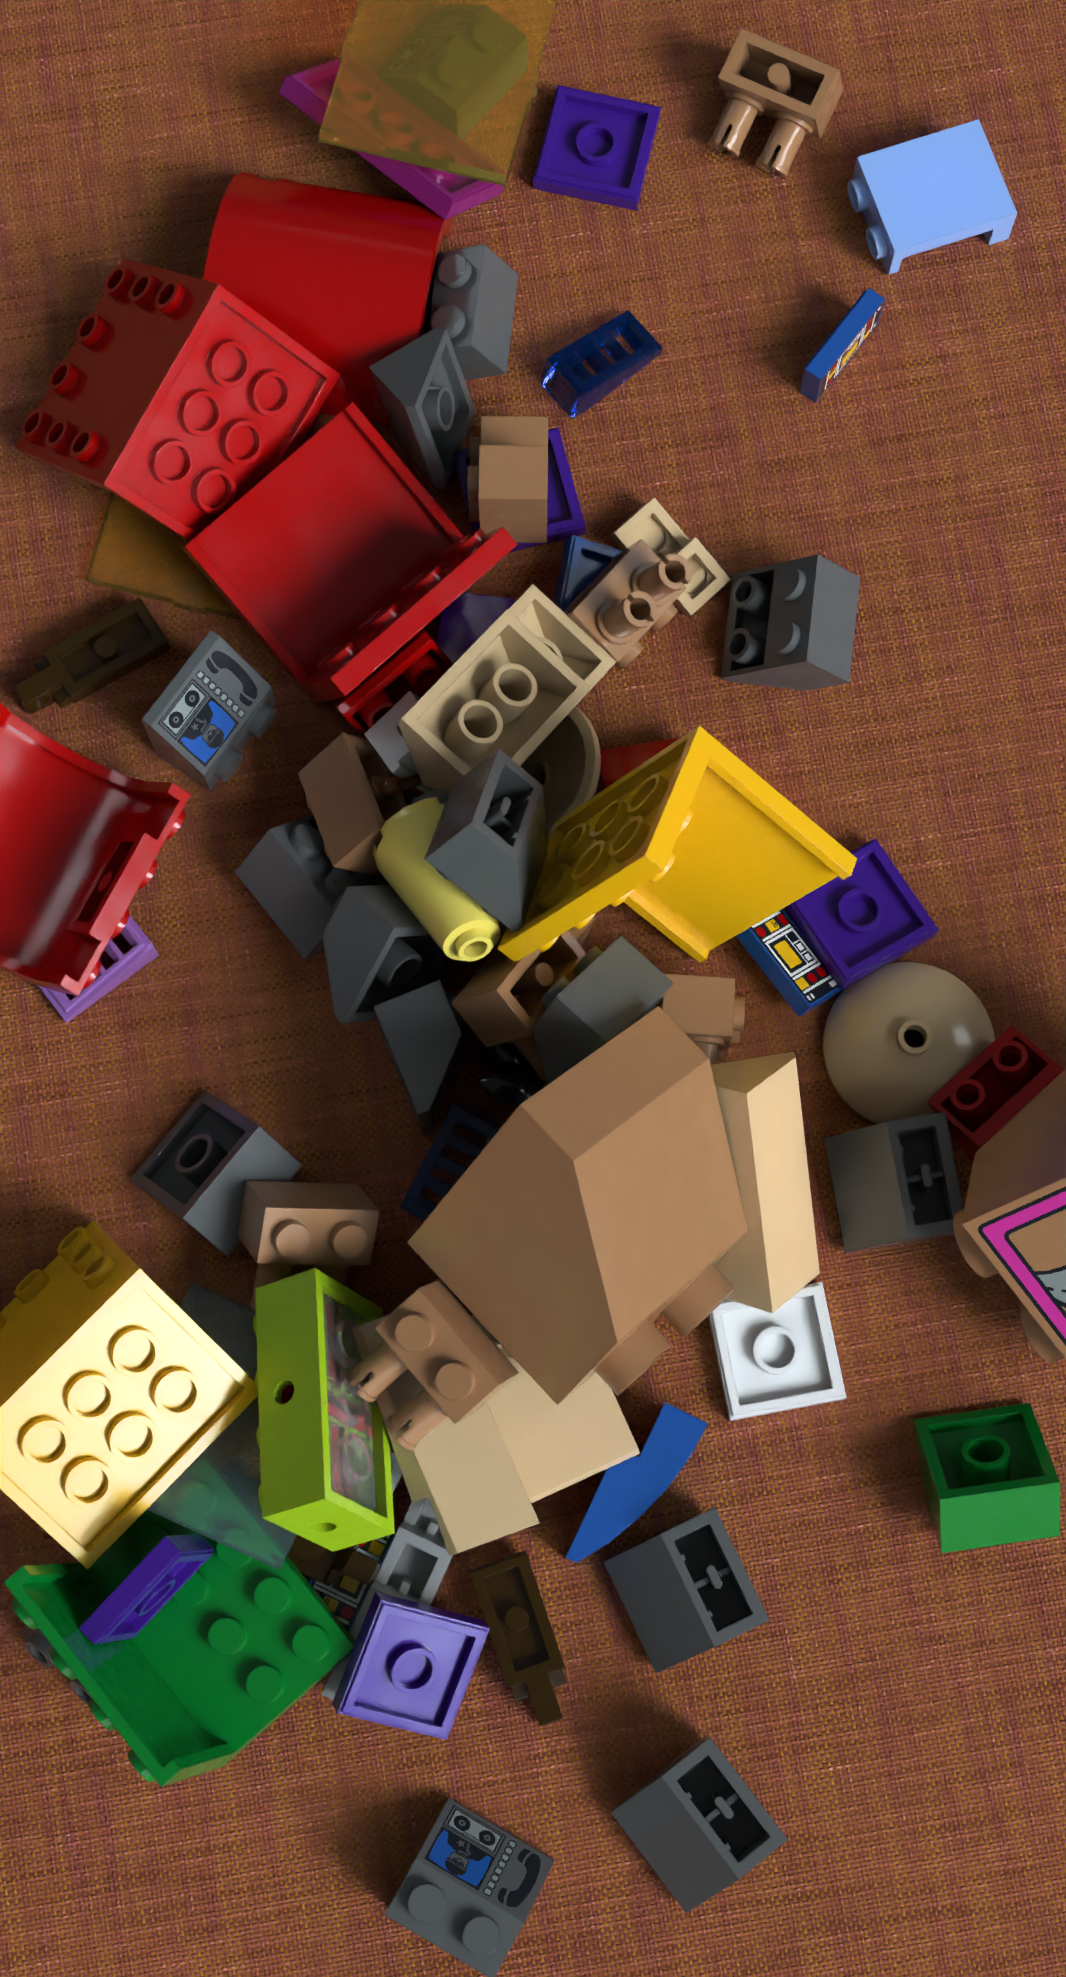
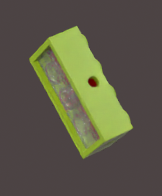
M316 1268L255 1288L256 1314L253 1318V1328L257 1338L255 1386L258 1392L259 1427L257 1428L256 1439L260 1450L261 1484L258 1489V1500L262 1509V1518L332 1552L395 1534L389 1435L377 1401L368 1402L356 1393L369 1381V1378L364 1382L360 1381L354 1387L350 1386L346 1378L347 1371L362 1361L352 1328L382 1318V1308Z

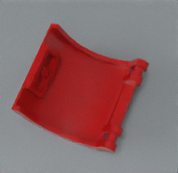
M241 171L239 175L234 174L222 198L210 239L203 280L220 284L341 374L319 413L336 416L354 402L369 422L391 425L369 366L421 337L426 302L436 257L442 239L449 238L452 217L444 220L427 206L416 204V200L400 197L396 199L298 183L284 178H277L276 181L260 179L258 174Z
M1 702L0 969L41 987L79 996L82 989L89 987L99 974L101 969V960L99 958L108 942L119 935L125 927L130 914L127 908L137 890L143 888L153 877L157 868V860L155 858L165 840L171 838L181 827L185 818L183 808L191 794L171 782H149L136 779L93 762L12 714Z

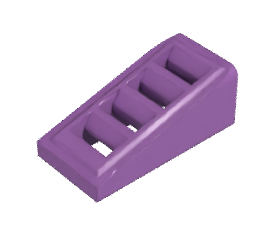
M130 914L121 934L131 945L132 949L123 955L113 940L110 939L105 951L114 961V964L107 970L101 964L97 979L89 987L82 989L79 996L70 1000L65 993L39 986L66 1023L159 956L151 941Z

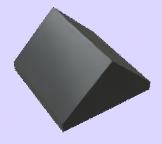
M435 328L369 366L400 449L435 488H446L476 410L447 328Z

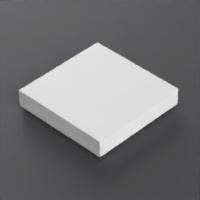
M822 1282L807 1284L773 1314L727 1299L708 1316L729 1421L847 1398Z

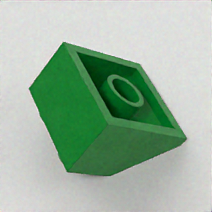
M1030 1403L914 1419V1432L927 1509L941 1553L1060 1536V1481Z

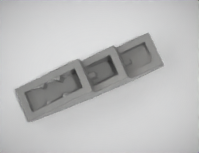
M429 1497L411 1502L407 1514L399 1526L382 1563L378 1576L371 1585L350 1631L355 1640H357L375 1592L431 1606L454 1555L449 1556ZM351 1654L333 1669L322 1693L323 1696L334 1700Z

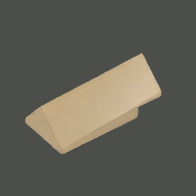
M532 584L398 722L423 785L450 793L455 782L498 748L521 766L617 661Z
M794 1052L711 1065L748 1231L714 1266L735 1287V1290L726 1299L772 1314L820 1274L797 1063Z
M387 1316L352 1328L362 1360L383 1342L382 1336L375 1327ZM409 1369L381 1392L376 1399L384 1423L390 1415H394L423 1389L421 1383ZM374 1374L368 1377L369 1380L373 1378ZM487 1402L476 1412L456 1424L449 1417H446L419 1441L413 1450L402 1447L396 1441L413 1425V1421L393 1435L387 1429L411 1501L413 1503L429 1497L449 1556L540 1523Z

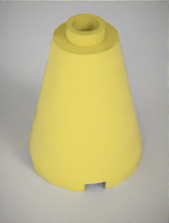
M438 797L426 798L402 808L384 823L380 829L383 838L378 848L374 844L373 855L380 873L445 955L458 961H476L489 954L491 949L497 944L500 938L499 920L489 915L480 904L452 881L444 878L435 867L425 860L445 804H440Z

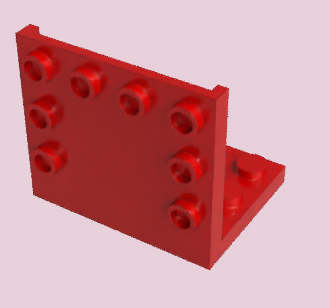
M124 258L122 263L115 267L106 278L104 294L93 313L87 315L80 323L76 333L77 341L66 360L58 364L49 378V389L39 407L33 410L23 422L21 428L22 436L15 448L31 459L112 492L183 540L190 542L299 448L341 374L220 284Z
M352 402L182 549L315 704L348 695L518 544L504 527L487 534L479 528L470 536L468 534L463 536L355 403Z

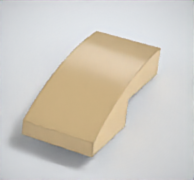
M655 497L644 503L609 535L621 551L642 539L660 560L667 554L672 553L679 554L687 559L692 570L691 581L688 584H684L687 589L673 604L688 617L693 615L731 580L696 537L689 540Z

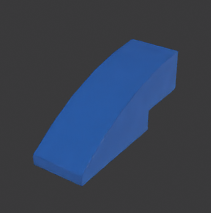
M664 1403L639 1457L634 1456L606 1469L565 1559L575 1564L607 1545L637 1521L666 1491L683 1468L708 1423Z

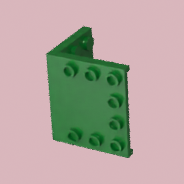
M203 1459L154 1502L88 1570L81 1563L23 1565L4 1582L15 1597L11 1600V1606L17 1616L29 1628L33 1630L40 1629L53 1646L49 1654L56 1667L69 1679L75 1680L77 1678L92 1697L88 1701V1705L96 1719L110 1731L117 1729L131 1748L127 1755L133 1767L145 1780L149 1782L156 1780L160 1787L225 1766L352 1653L356 1640L267 1529L261 1525L211 1459ZM200 1534L214 1548L212 1551L214 1554L135 1638L103 1644H92L78 1629L165 1536Z

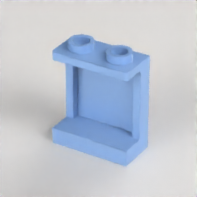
M979 119L858 156L852 180L847 183L848 196L852 208L856 213H863L868 225L866 240L869 251L875 260L881 258L887 275L898 272L901 261L905 257L984 233L988 245L1007 240L1017 215L1016 208Z

